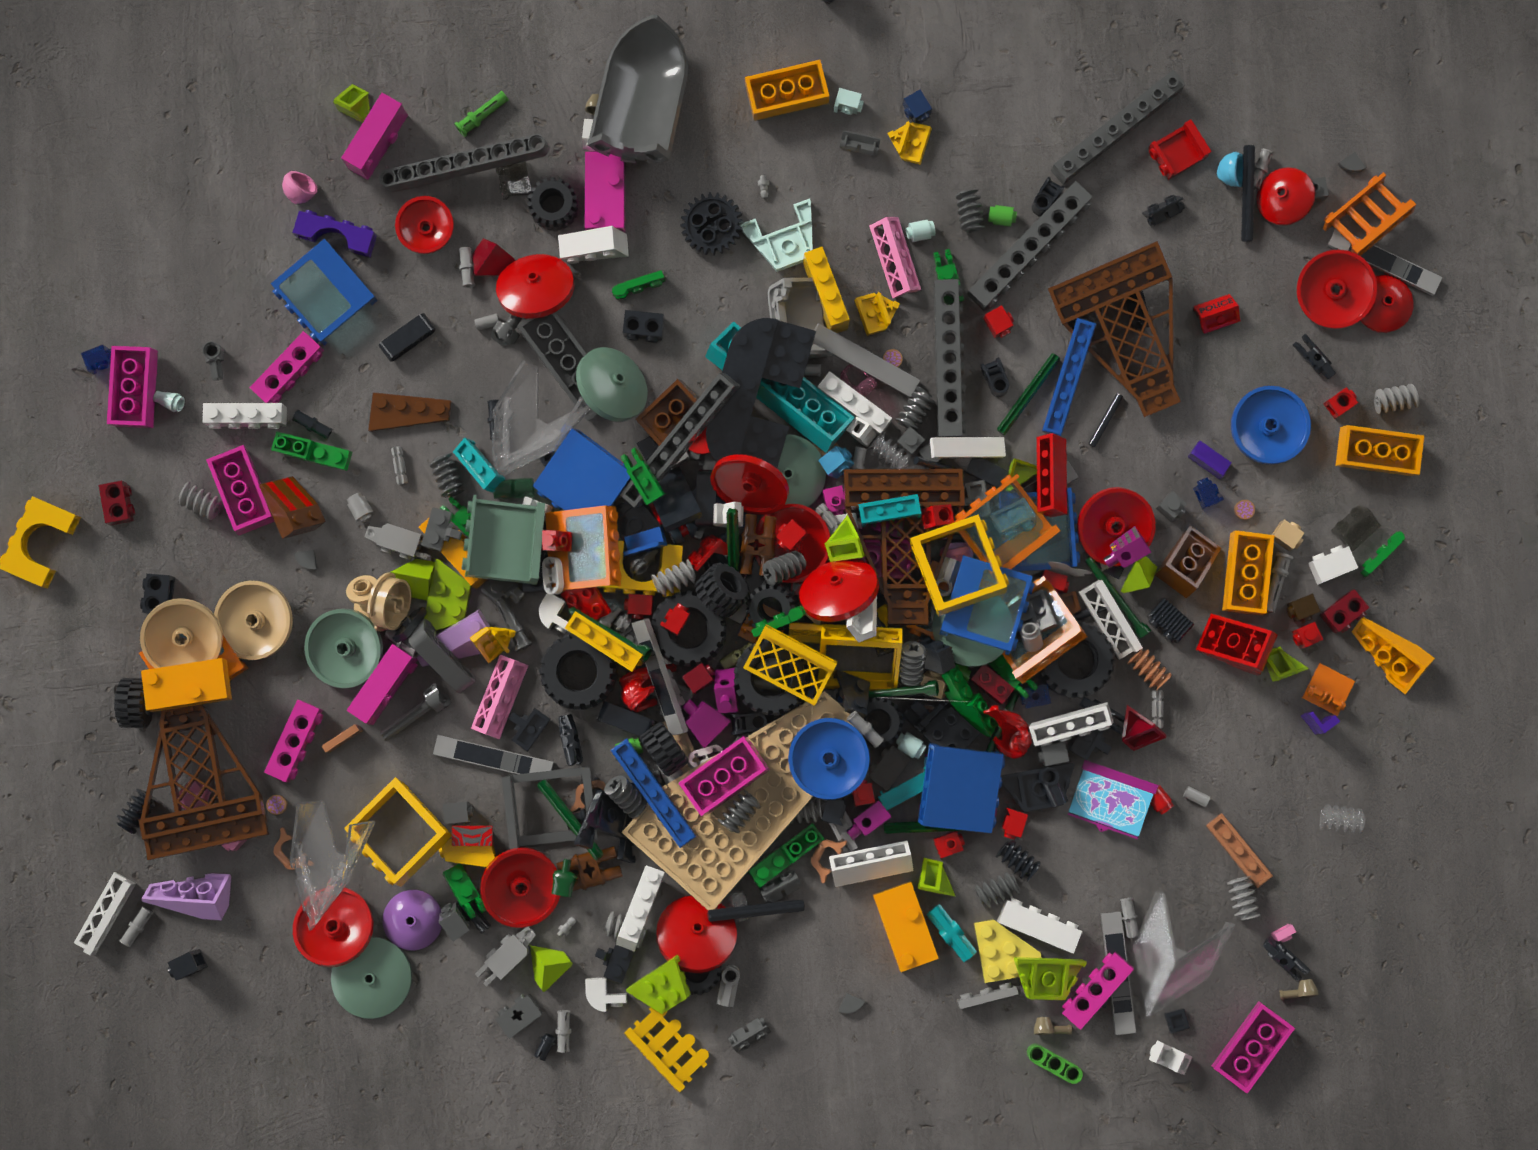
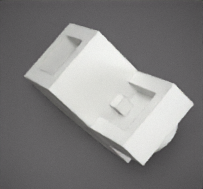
M741 502L714 504L713 525L727 528V510L729 508H736L738 510V526H743L744 506H741Z
M547 593L540 604L539 617L549 630H551L555 623V629L565 634L568 631L565 629L568 622L559 617L567 603L554 594Z
M607 978L585 979L586 997L590 1005L595 1009L606 1012L608 1010L607 1003H611V1007H622L623 1003H627V993L607 994Z
M1157 1040L1150 1050L1151 1056L1149 1060L1185 1075L1192 1056Z

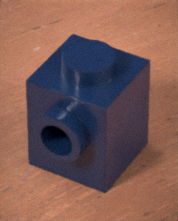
M921 90L903 99L902 105L905 108L904 113L908 120L912 119L914 123H922L930 118L932 108Z

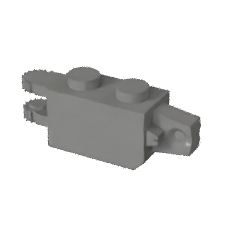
M388 523L383 525L382 528L368 526L365 538L377 543L376 545L381 547L380 551L392 554L394 551L400 553L399 557L411 560V557H418L431 561L432 557L430 555L419 553L424 537L422 534Z
M529 926L518 934L515 933L512 936L508 934L500 941L502 946L498 950L493 948L486 955L488 959L484 962L485 965L475 975L477 977L483 975L489 967L493 974L483 984L487 987L496 977L502 980L529 954L528 945L537 934Z

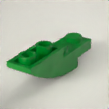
M276 432L271 448L274 452L345 471L348 470L353 453L349 450L281 432Z
M954 663L956 665L955 668L941 675L948 686L944 693L953 707L966 721L980 733L990 737L998 724L993 717L983 714L984 710L989 709L987 703L980 693L973 694L957 664Z
M812 823L750 869L748 874L760 888L822 842L824 838Z

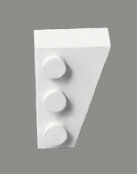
M613 226L558 235L560 259L567 261L568 264H576L579 261L629 257L627 234Z

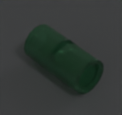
M505 479L495 488L493 492L494 499L534 497V479Z

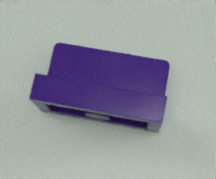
M1200 440L1188 455L1189 459L1218 479L1224 477L1225 472L1232 464Z
M1313 712L1301 715L1315 735L1326 733L1340 722L1336 715L1325 716L1322 720H1319Z

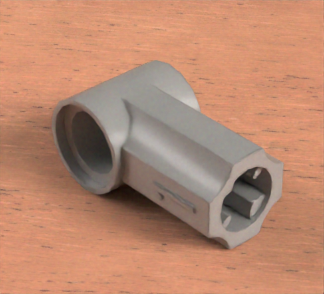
M945 557L936 581L937 586L941 582H945L949 586L948 592H940L942 597H946L951 593L961 562Z
M728 965L722 971L716 1004L721 1006L734 1007L740 978V971L734 965ZM732 970L737 976L735 979L729 980L726 978L725 973Z

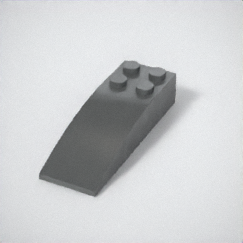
M555 312L540 318H527L516 327L584 418L589 421L596 416L597 413L582 398L576 381L577 366L586 353Z

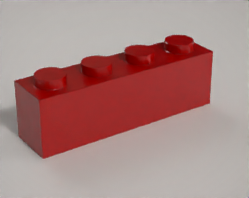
M1054 433L1037 437V512L1050 518L1067 514L1066 439Z

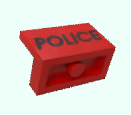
M1230 294L1193 306L1194 311L1200 317L1201 330L1204 334L1241 321L1239 305Z

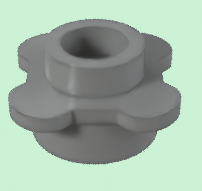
M620 614L614 622V625H616L614 629L616 631L624 632L631 623L628 614Z

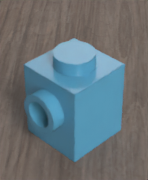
M838 446L832 448L818 460L827 475L836 479L844 475V469H850L854 465L851 460V453L846 448L843 449Z

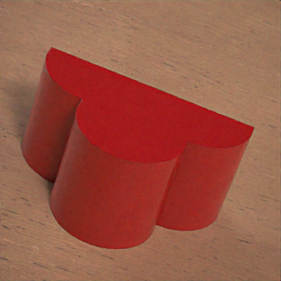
M1210 614L1196 650L1240 670L1260 676L1278 635L1271 630Z

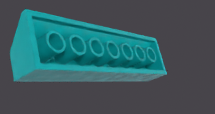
M732 322L710 344L705 356L721 370H723L730 343L741 328L735 322ZM804 377L800 389L768 379H761L756 398L825 453L834 446L855 418Z

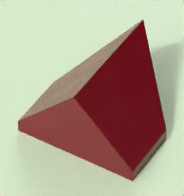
M484 238L472 254L475 276L500 275L509 264L515 261L498 244Z
M1127 705L1122 741L1131 750L1135 751L1166 738V734L1156 724Z

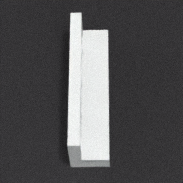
M1097 580L1078 592L1100 630L1107 636V641L1111 642L1112 650L1119 660L1131 652H1137L1143 648L1103 580ZM1093 588L1098 594L1096 602L1089 601L1085 593ZM1098 606L1106 607L1108 611L1106 619L1098 617ZM1108 623L1116 624L1118 628L1116 636L1109 635L1107 632ZM1119 639L1126 641L1129 649L1122 653L1117 648Z
M877 596L864 611L847 619V628L858 642L876 636Z
M117 872L113 873L74 941L76 945L84 948L83 952L88 955H95L98 952L135 887V882ZM116 879H119L123 883L115 893L113 884ZM112 896L113 900L108 909L105 910L103 901L105 898ZM102 914L103 918L97 928H95L93 919L96 915ZM92 932V937L88 944L81 941L85 933Z

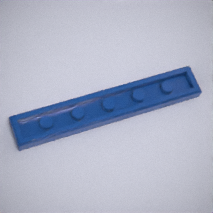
M1080 318L1076 320L1042 429L1044 432L1054 433L1058 436L1062 435L1096 323Z
M626 738L611 749L615 758L679 848H682L697 837L630 741Z

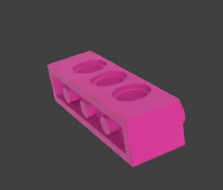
M303 331L249 388L265 403H278L282 399L281 395L286 390H291L296 384L295 381L308 372L309 366L322 357L323 348ZM301 352H306V357L303 360H298V355ZM292 366V372L287 375L284 374L285 368ZM279 380L278 387L271 389V383Z
M297 699L264 773L284 782H290L295 779L298 773L296 768L299 761L302 762L307 753L305 748L308 743L312 742L315 736L313 732L315 726L319 725L322 721L323 714L321 713L323 709ZM303 718H306L308 721V726L305 729L300 727V721ZM295 736L300 740L297 747H293L291 744V740ZM288 754L291 757V763L286 766L283 763V758Z
M1116 951L1113 955L1110 952L1102 960L1104 965L1100 969L1095 968L1088 976L1091 980L1086 985L1082 983L1075 991L1077 996L1073 1000L1069 998L1062 1006L1064 1008L1062 1014L1080 1030L1134 970V967ZM1106 969H1113L1116 976L1113 979H1107L1104 976V971ZM1093 984H1099L1102 987L1100 994L1092 993L1091 986ZM1080 999H1085L1089 1002V1007L1087 1009H1080L1077 1002Z

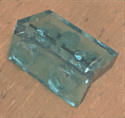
M1025 498L989 514V519L999 532L1001 542L1011 540L1024 531H1030L1036 525V514Z

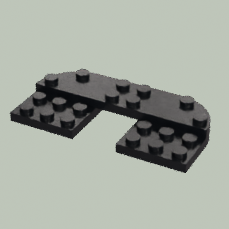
M774 318L756 319L738 330L730 343L722 373L730 376L740 387L706 428L707 446L716 462L729 455H749L762 459L778 468L789 426L754 417L751 414L762 378L800 389L816 335L815 330Z

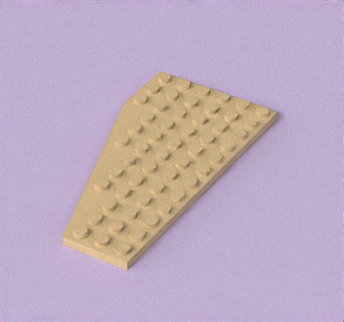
M824 691L821 693L815 706L805 702L748 736L770 770L744 788L759 801L761 808L753 807L756 814L748 813L751 820L743 819L746 826H738L740 833L729 831L717 819L725 820L722 813L730 814L727 807L735 808L733 800L740 802L738 794L745 796L744 790L737 793L707 816H700L678 784L712 758L662 786L697 837L682 848H679L648 803L641 815L634 818L622 833L707 910L715 909L813 797L798 786L789 768V749L796 734L810 722L823 718L840 719L851 724L847 721L850 713L845 712V709Z

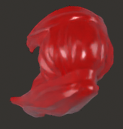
M665 664L667 670H671V672L677 670L675 664ZM647 667L629 672L619 680V684L623 688L621 690V698L631 711L640 712L657 705L655 698L645 700L655 689L653 685H650L652 681Z
M997 705L984 710L983 714L993 717L1002 729V740H999L997 736L993 739L997 749L1012 759L1023 757L1032 743L1031 734L1028 732L1029 725L1025 720L1014 712L1000 710Z

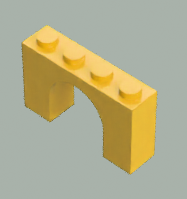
M823 247L805 252L803 265L808 278H812L823 307V319L826 327L835 333L847 330L850 319Z
M32 496L31 500H28L25 505L26 511L23 517L16 524L17 530L8 541L9 547L6 553L0 558V569L48 589L56 571L35 562L30 557L27 549L28 539L33 531L42 526H52L73 535L81 517Z
M604 540L602 541L600 579L606 578ZM618 541L620 552L619 564L622 575L620 580L621 586H601L599 589H604L606 593H615L616 590H623V594H635V591L643 592V595L655 596V593L659 592L656 590L652 580L638 582L626 574L623 568L624 541ZM667 544V546L660 548L658 572L661 571L665 575L666 568H669L671 571L673 565L679 568V563L682 562L683 546ZM674 586V587H673L674 593H671V592L667 589V590H666V595H667V596H664V595H663L662 597H668V596L671 597V596H673L675 593L680 592V590H678V588H677L676 586Z

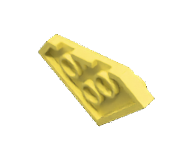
M995 920L974 923L984 983L1019 977L1014 957L1042 958L1038 950Z

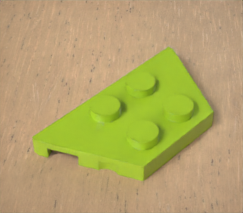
M439 559L435 560L426 606L428 612L424 619L431 622L436 631L446 629L466 618L472 587L463 577Z
M678 955L626 989L629 994L661 1014L691 995L686 984L684 971L681 972L678 965L680 961Z
M1014 957L1025 996L1028 999L1066 1000L1071 987L1078 980L1077 974L1082 966L1085 968L1087 961L1083 959Z

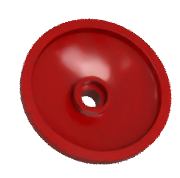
M1291 167L1281 168L1270 173L1262 181L1257 192V206L1260 213L1266 220L1276 225H1291L1300 221L1310 212L1315 201V187L1310 177L1303 171ZM1285 190V194L1280 196V192Z
M419 196L410 199L400 208L395 220V230L398 239L407 249L419 254H430L442 249L449 242L454 230V221L449 208L442 201L430 196ZM425 226H430L428 231L423 230Z
M1375 276L1377 281L1376 299L1371 310L1360 321L1367 328L1376 332L1388 333L1396 331L1404 326L1412 315L1414 307L1412 293L1403 281L1394 276ZM1385 298H1389L1391 303H1386Z

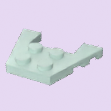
M810 199L793 204L800 223L762 236L756 219L739 225L742 227L744 235L776 272L803 263L804 253L813 250Z

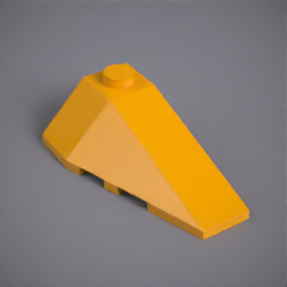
M1365 617L1361 618L1351 631L1363 648L1374 657L1375 664L1378 667L1380 666L1386 673L1385 677L1404 694L1412 688L1435 659L1418 645Z

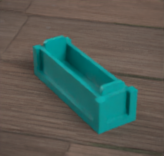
M465 437L454 449L453 453L484 490L493 493L495 488L505 480V477L495 470L475 446L476 443Z
M918 494L859 504L862 527H865L866 524L900 518L921 517Z
M926 767L923 768V773L883 794L882 790L879 791L881 795L878 796V799L886 810L922 792Z

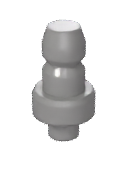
M761 175L758 181L762 198L768 197L769 180H766V175Z
M571 917L564 925H560L558 927L560 931L557 935L561 938L564 934L567 936L576 920Z

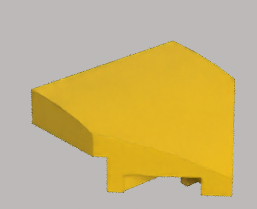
M908 121L899 129L887 133L902 160L921 165L932 130L931 126L914 122L910 123Z
M880 292L860 296L854 300L867 336L885 331L900 303L893 302L882 296Z
M485 627L471 636L470 640L489 664L503 651L509 653L508 646L516 631L506 628Z

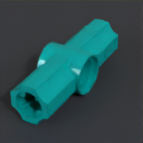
M940 904L926 914L933 925L939 930L938 933L944 941L953 948L963 962L970 959L977 952L970 941L964 936L965 933L955 920L950 918Z

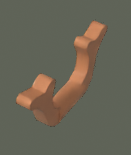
M591 781L592 789L601 788L604 790L606 784L603 781ZM583 784L579 785L576 789L575 803L570 809L572 812L577 808H585V804L581 800V794L584 792Z
M281 828L280 838L274 846V855L284 867L294 870L303 865L314 866L315 863L308 860L307 854H303L302 858L296 863L291 862L281 848L286 841L292 840V836L287 835L285 828Z
M823 840L819 843L811 857V864L819 872L822 883L826 882L827 875L831 873V869L824 868L820 864V858L827 847H831L837 854H841L843 852L842 847L848 843L847 840L843 842Z

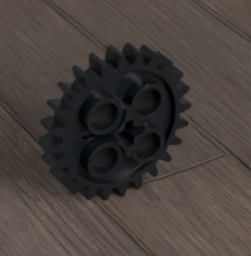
M709 192L708 198H705L701 194V200L695 197V204L688 203L690 210L684 209L687 216H681L682 221L685 223L680 224V226L686 230L681 233L683 236H687L685 241L687 243L691 242L690 247L692 249L697 246L696 251L698 253L703 249L705 255L711 251L713 256H715L716 250L723 254L724 247L729 251L730 243L736 245L734 238H741L737 232L743 231L739 225L744 222L742 219H738L742 216V213L737 212L739 209L738 205L733 206V199L727 202L728 198L726 195L720 198V194L717 192L715 197H713L711 192ZM714 207L719 208L717 214L710 213ZM703 218V222L700 225L694 224L696 219ZM711 221L715 224L713 227L709 224ZM730 223L728 229H721L722 224ZM707 234H714L711 240H705Z

